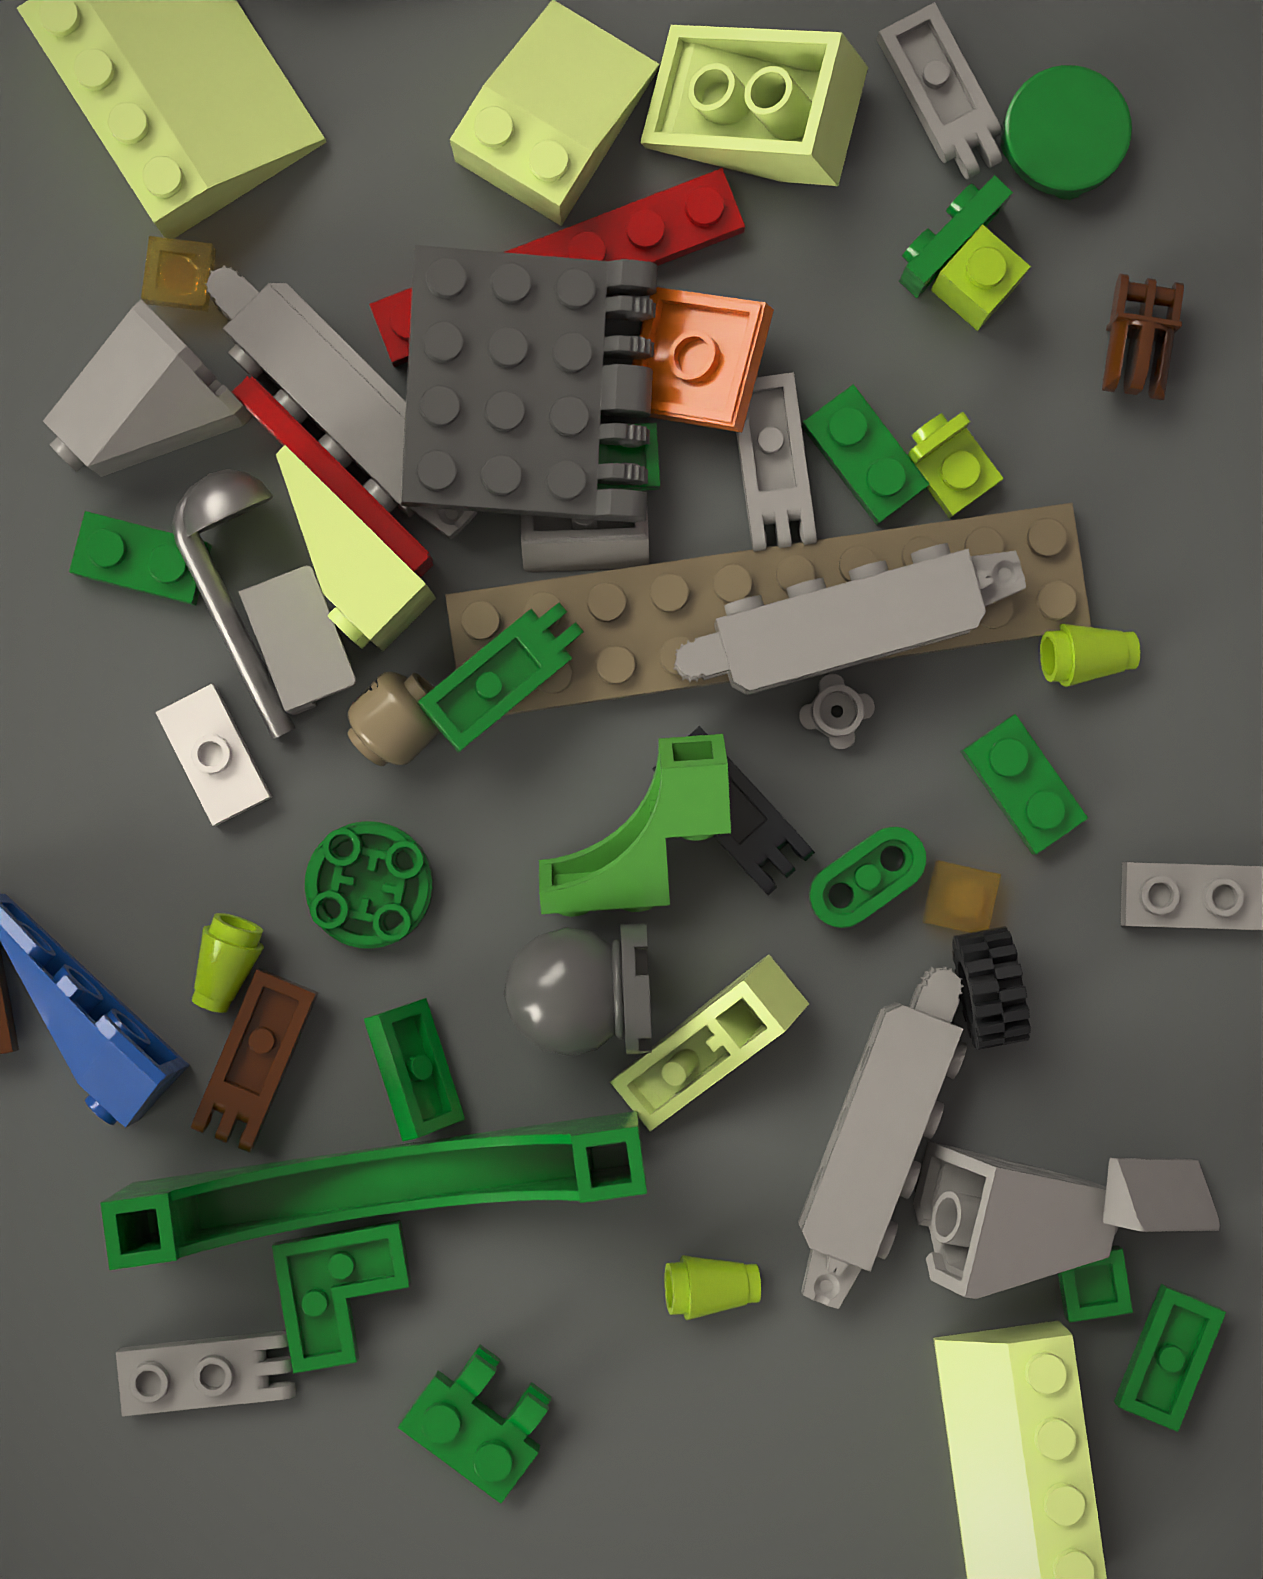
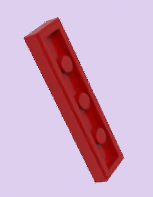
M247 376L232 391L249 413L282 446L286 445L420 578L433 566V558L430 553L253 376L251 378Z

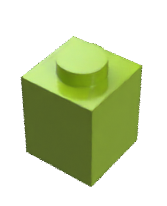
M982 224L940 271L931 291L978 331L1016 289L1031 266Z

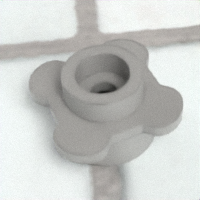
M828 674L819 681V693L812 703L806 704L800 709L799 720L805 729H817L829 737L832 747L846 749L855 742L854 732L862 720L868 719L873 715L875 705L873 699L868 694H858L854 689L845 686L844 680L840 675ZM833 706H840L842 708L843 714L841 717L835 718L832 716L831 708Z

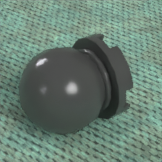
M646 923L621 924V942L615 939L612 944L591 930L563 927L536 936L520 949L507 970L504 987V998L508 1013L518 1031L542 1051L566 1056L596 1051L614 1035L618 1039L625 1037L626 1054L652 1053Z

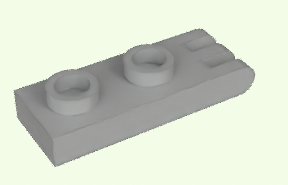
M794 372L756 377L742 433L736 432L753 552L766 550L767 536L764 525L774 524L777 546L779 548L791 547L789 522L798 520L800 523L799 533L804 545L816 544L815 521Z
M1122 862L1121 926L1263 930V866Z
M286 1330L121 1347L116 1352L122 1416L266 1402L295 1397V1382L281 1381L269 1383V1375L293 1371L290 1356L267 1358L266 1349H281L288 1346Z

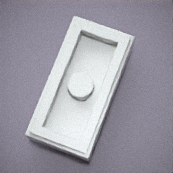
M210 684L156 712L212 826H217L272 798L216 685Z

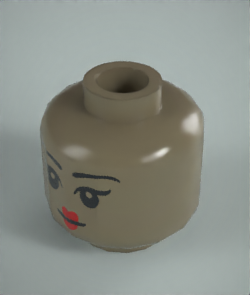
M383 672L351 704L348 711V719L351 724V728L347 732L349 739L367 759L376 765L385 766L388 762L394 765H407L440 732L417 704L434 687L417 673H412L407 678L396 672Z

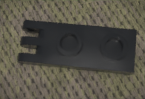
M698 726L688 736H700L708 734L700 726ZM727 756L731 833L715 834L713 837L769 896L777 888L773 878L761 869L769 860L785 878H788L796 869L780 852L784 846L789 844L793 852L804 861H807L815 852Z

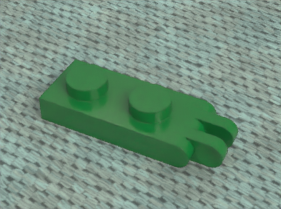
M560 602L540 618L532 608L417 702L458 753L573 658L565 648L584 633L577 622L557 638L549 630L552 625L567 613V610Z

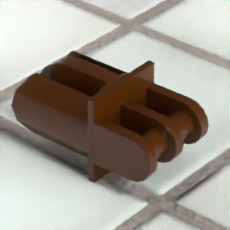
M1119 274L1114 291L1110 322L1106 326V331H1111L1102 391L1115 392L1121 377L1126 339L1129 338L1130 342L1124 375V393L1138 395L1144 388L1150 365L1153 341H1156L1148 394L1151 399H1165L1174 334L1182 327L1180 314L1184 294L1183 283L1175 282L1172 288L1156 286V279L1147 278L1145 284L1130 282L1129 275ZM1126 301L1140 303L1139 315L1124 313ZM1154 305L1168 307L1166 319L1152 317Z

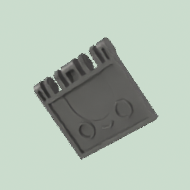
M415 245L400 506L619 522L645 521L647 493L624 489L597 490V484L625 486L648 484V469L635 463L598 464L599 444L618 445L628 448L640 447L649 444L650 430L647 427L634 424L610 423L600 425V417L645 418L651 416L653 370L644 366L625 364L603 366V358L646 360L654 355V343H652L651 339H645L641 336L617 335L604 337L605 318L634 322L648 321L655 318L656 303L653 300L641 297L634 298L632 296H649L657 292L658 266L652 262L639 260L598 261ZM606 293L632 296H614L606 298Z

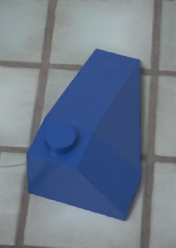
M0 894V941L77 1083L90 1094L85 1099L86 1104L99 1118L110 1125H114L119 1121L126 1128L138 1122L190 1065L6 894Z

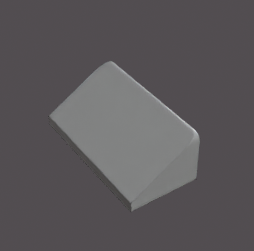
M647 510L646 520L642 522L521 515L523 569L526 572L622 569L649 565Z
M1110 1158L1103 1223L1142 1232L1220 1230L1218 1214L1198 1160Z

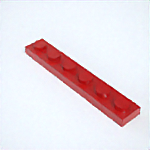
M720 168L505 251V253L598 261L639 260L652 262L659 266L742 234L745 230V224L723 168ZM412 287L369 304L394 367L408 362Z

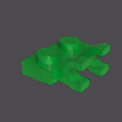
M480 1344L454 1381L439 1370L435 1373L400 1421L398 1429L501 1504L539 1453L541 1445L527 1435L536 1428L548 1412L549 1407L547 1405L552 1397L531 1382L505 1419L475 1397L481 1393L496 1373V1366L500 1362V1358Z

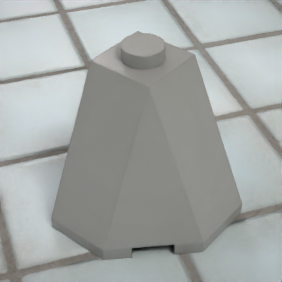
M141 299L127 313L43 422L57 435L49 445L71 468L78 472L86 465L100 477L242 427L253 416L229 389L217 380L214 374Z
M928 1141L913 1204L918 1225L928 1226L932 1238L934 1252H931L926 1257L931 1281L963 1297L978 1299L1108 1258L1114 1235L1119 1227L1103 1223L1106 1187L1089 1180Z

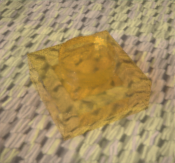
M149 236L141 299L148 305L208 312L210 295L206 292L208 288L205 286V283L208 282V278L211 275L210 271H214L216 249L213 244Z
M936 860L922 922L968 933L988 930L1001 874Z

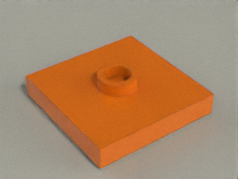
M657 287V292L649 297V300H653L656 303L655 318L643 321L639 335L645 339H651L652 343H654V355L646 360L633 359L632 365L644 366L653 370L651 416L649 417L742 433L774 309L766 302Z

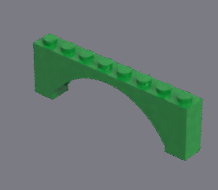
M637 1111L132 1182L100 1204L109 1270L177 1261L185 1256L233 1243L363 1217L491 1202L566 1200L586 1203L647 1194V1183Z

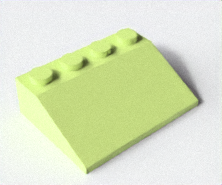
M28 0L17 7L26 24L167 242H170L326 143L323 134L237 0Z

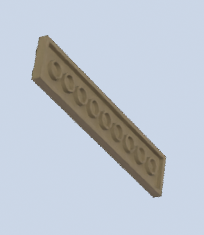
M1073 503L817 540L816 544L804 545L803 542L793 543L791 547L786 548L772 546L766 547L764 551L753 552L752 549L445 594L455 666L458 669L531 608L540 618L560 602L567 610V613L552 625L549 630L557 638L577 622L584 633L565 648L573 658L505 715L730 683L728 674L707 680L700 678L698 682L692 680L689 683L687 679L682 681V677L678 674L677 670L673 669L676 661V649H680L681 644L685 645L688 640L689 642H694L695 638L716 633L714 627L716 618L727 616L724 605L757 595L762 596L764 605L789 598L786 588L817 578H824L826 588L851 581L848 571L885 560L888 570H893L913 564L911 553L948 543L951 553L969 549L970 556L1016 551L1025 577L1026 588L985 607L986 612L978 627L972 629L968 634L868 662L1042 637L1046 631L1060 630V624L1091 627Z

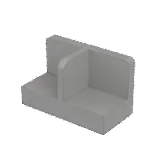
M311 566L300 567L239 591L285 712L297 715L317 707V700L356 685L357 678L340 637L341 629L327 616L330 613V609L321 590L316 573Z

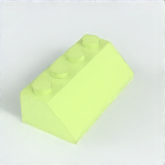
M1052 1321L933 1338L967 1579H1107L1074 1341L1071 1332L1060 1321Z

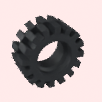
M1004 926L953 936L952 946L954 951L952 953L956 966L954 971L958 977L962 978L961 985H964L961 988L963 994H959V999L962 1001L964 1020L967 1022L968 1034L972 1038L974 1048L980 1050L1028 1041L1030 1039L1031 1026L1028 1020L1030 1018L1029 1007L1026 1003L1027 991L1026 986H1023V972L1021 964H1018V952L1015 944H1013L1010 931Z

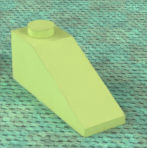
M768 954L652 1047V1053H644L619 1073L610 1083L633 1111H637L639 1119L647 1129L652 1131L783 1034L809 1003Z

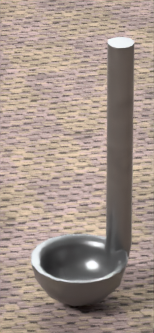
M226 469L208 474L187 490L176 506L172 528L176 545L272 739L295 729V726L289 714L285 712L279 694L200 536V533L223 524L273 498V495L262 481L249 473Z

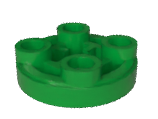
M1075 65L1051 67L1030 77L1015 93L1004 117L1000 147L1014 171L1027 184L1039 191L1055 195L1060 199L1071 200L1102 185L1114 174L1128 151L1132 134L1130 111L1118 88L1102 74L1089 68Z
M355 822L331 831L315 849L306 870L305 895L313 921L332 938L357 948H379L400 941L413 932L421 923L432 900L433 874L424 850L409 834L395 826L382 822Z

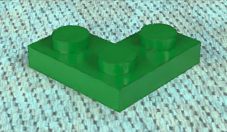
M401 1220L278 1241L272 1245L293 1374L356 1363L359 1359V1351L350 1298L410 1287L412 1282Z

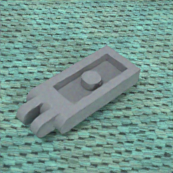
M934 2L880 30L876 40L941 161L946 163L954 159L966 179H970L980 173L978 163L971 151L975 147L989 168L1002 162L1000 150L993 139L1001 134L998 119L936 3Z

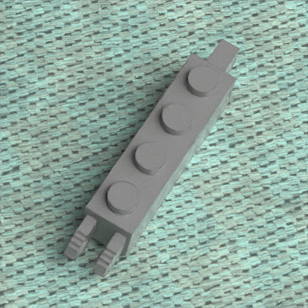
M223 265L222 268L210 271L211 275L208 278V282L205 283V286L208 288L206 292L208 295H211L210 298L217 305L218 310H222L223 315L230 321L223 329L235 344L228 354L250 377L253 376L255 379L264 373L280 389L273 397L300 424L309 417L325 433L318 442L344 468L353 461L370 478L363 487L389 513L398 506L409 518L416 514L450 540L459 534L476 516V511L400 506L406 401L287 283H268L258 292L243 276L239 277V272L234 271L232 267L226 268Z
M948 543L931 546L911 553L913 564L893 570H888L885 560L848 571L851 581L826 588L824 578H817L786 588L789 598L764 605L762 596L757 595L726 604L724 608L727 616L716 618L714 627L716 633L695 638L694 642H689L688 640L685 645L681 644L680 649H676V661L673 669L677 670L678 674L682 677V681L687 679L689 683L692 680L698 682L700 678L707 680L728 674L731 687L745 695H750L968 634L972 629L978 627L986 612L985 607L1026 588L1025 577L1016 551L970 556L969 549L951 553Z
M945 966L943 968L929 967L930 969L924 971V975L920 977L922 981L920 984H917L909 1006L894 1002L881 1008L878 1012L798 1220L807 1244L811 1248L801 1291L804 1296L813 1301L839 1309L861 1269L871 1271L875 1258L886 1259L891 1250L898 1228V1223L890 1220L899 1196L908 1199L914 1190L920 1173L921 1163L913 1159L922 1136L931 1139L937 1130L942 1117L944 1103L936 1099L945 1076L954 1079L958 1074L967 1050V1043L959 1041L963 1028L951 1023L960 1001L958 995L963 994L961 988L964 987V985H961L962 978L953 973L952 968L947 969Z

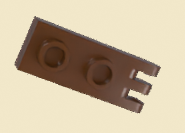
M261 968L256 969L193 1119L191 1129L204 1133L211 1123L215 1110L223 1114L215 1134V1139L227 1143L237 1121L246 1123L247 1126L241 1134L238 1148L248 1153L252 1152L316 1001L318 992Z

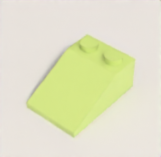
M552 0L482 86L451 136L450 143L455 162L562 226L659 70L660 64L557 1Z
M671 25L640 143L647 149L775 181L839 186L868 66L842 32Z
M284 445L276 454L321 590L336 606L327 616L361 649L372 641L378 648L384 651L436 597L426 583Z

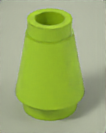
M1060 624V630L1046 631L1041 639L1040 661L1043 674L1047 681H1059L1064 687L1124 672L1125 670L1136 669L1140 662V643L1136 633L1133 631L1122 632L1119 630Z
M225 913L214 914L211 925L204 926L202 930L194 984L195 990L191 999L194 1004L213 1012H228L231 1002L235 999L264 949L263 944L259 942L263 933V929L260 926L238 916Z
M685 1255L681 1256L680 1262L666 1263L664 1287L666 1305L670 1315L683 1314L686 1320H691L744 1306L747 1303L760 1302L761 1279L757 1264H744L741 1262Z

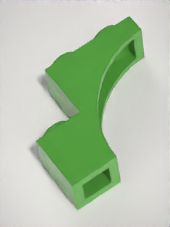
M723 734L658 738V758L651 785L644 799L629 819L615 832L586 849L557 858L539 860L541 914L559 913L563 916L574 917L596 910L623 909L629 912H642L654 906L670 905L666 838L682 837L686 840L699 841L708 839L715 834L731 833L728 762Z

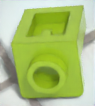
M961 412L949 422L943 413L928 421L911 435L917 445L908 453L909 458L930 484L927 487L928 491L949 519L1004 479L966 428L971 421L964 412Z

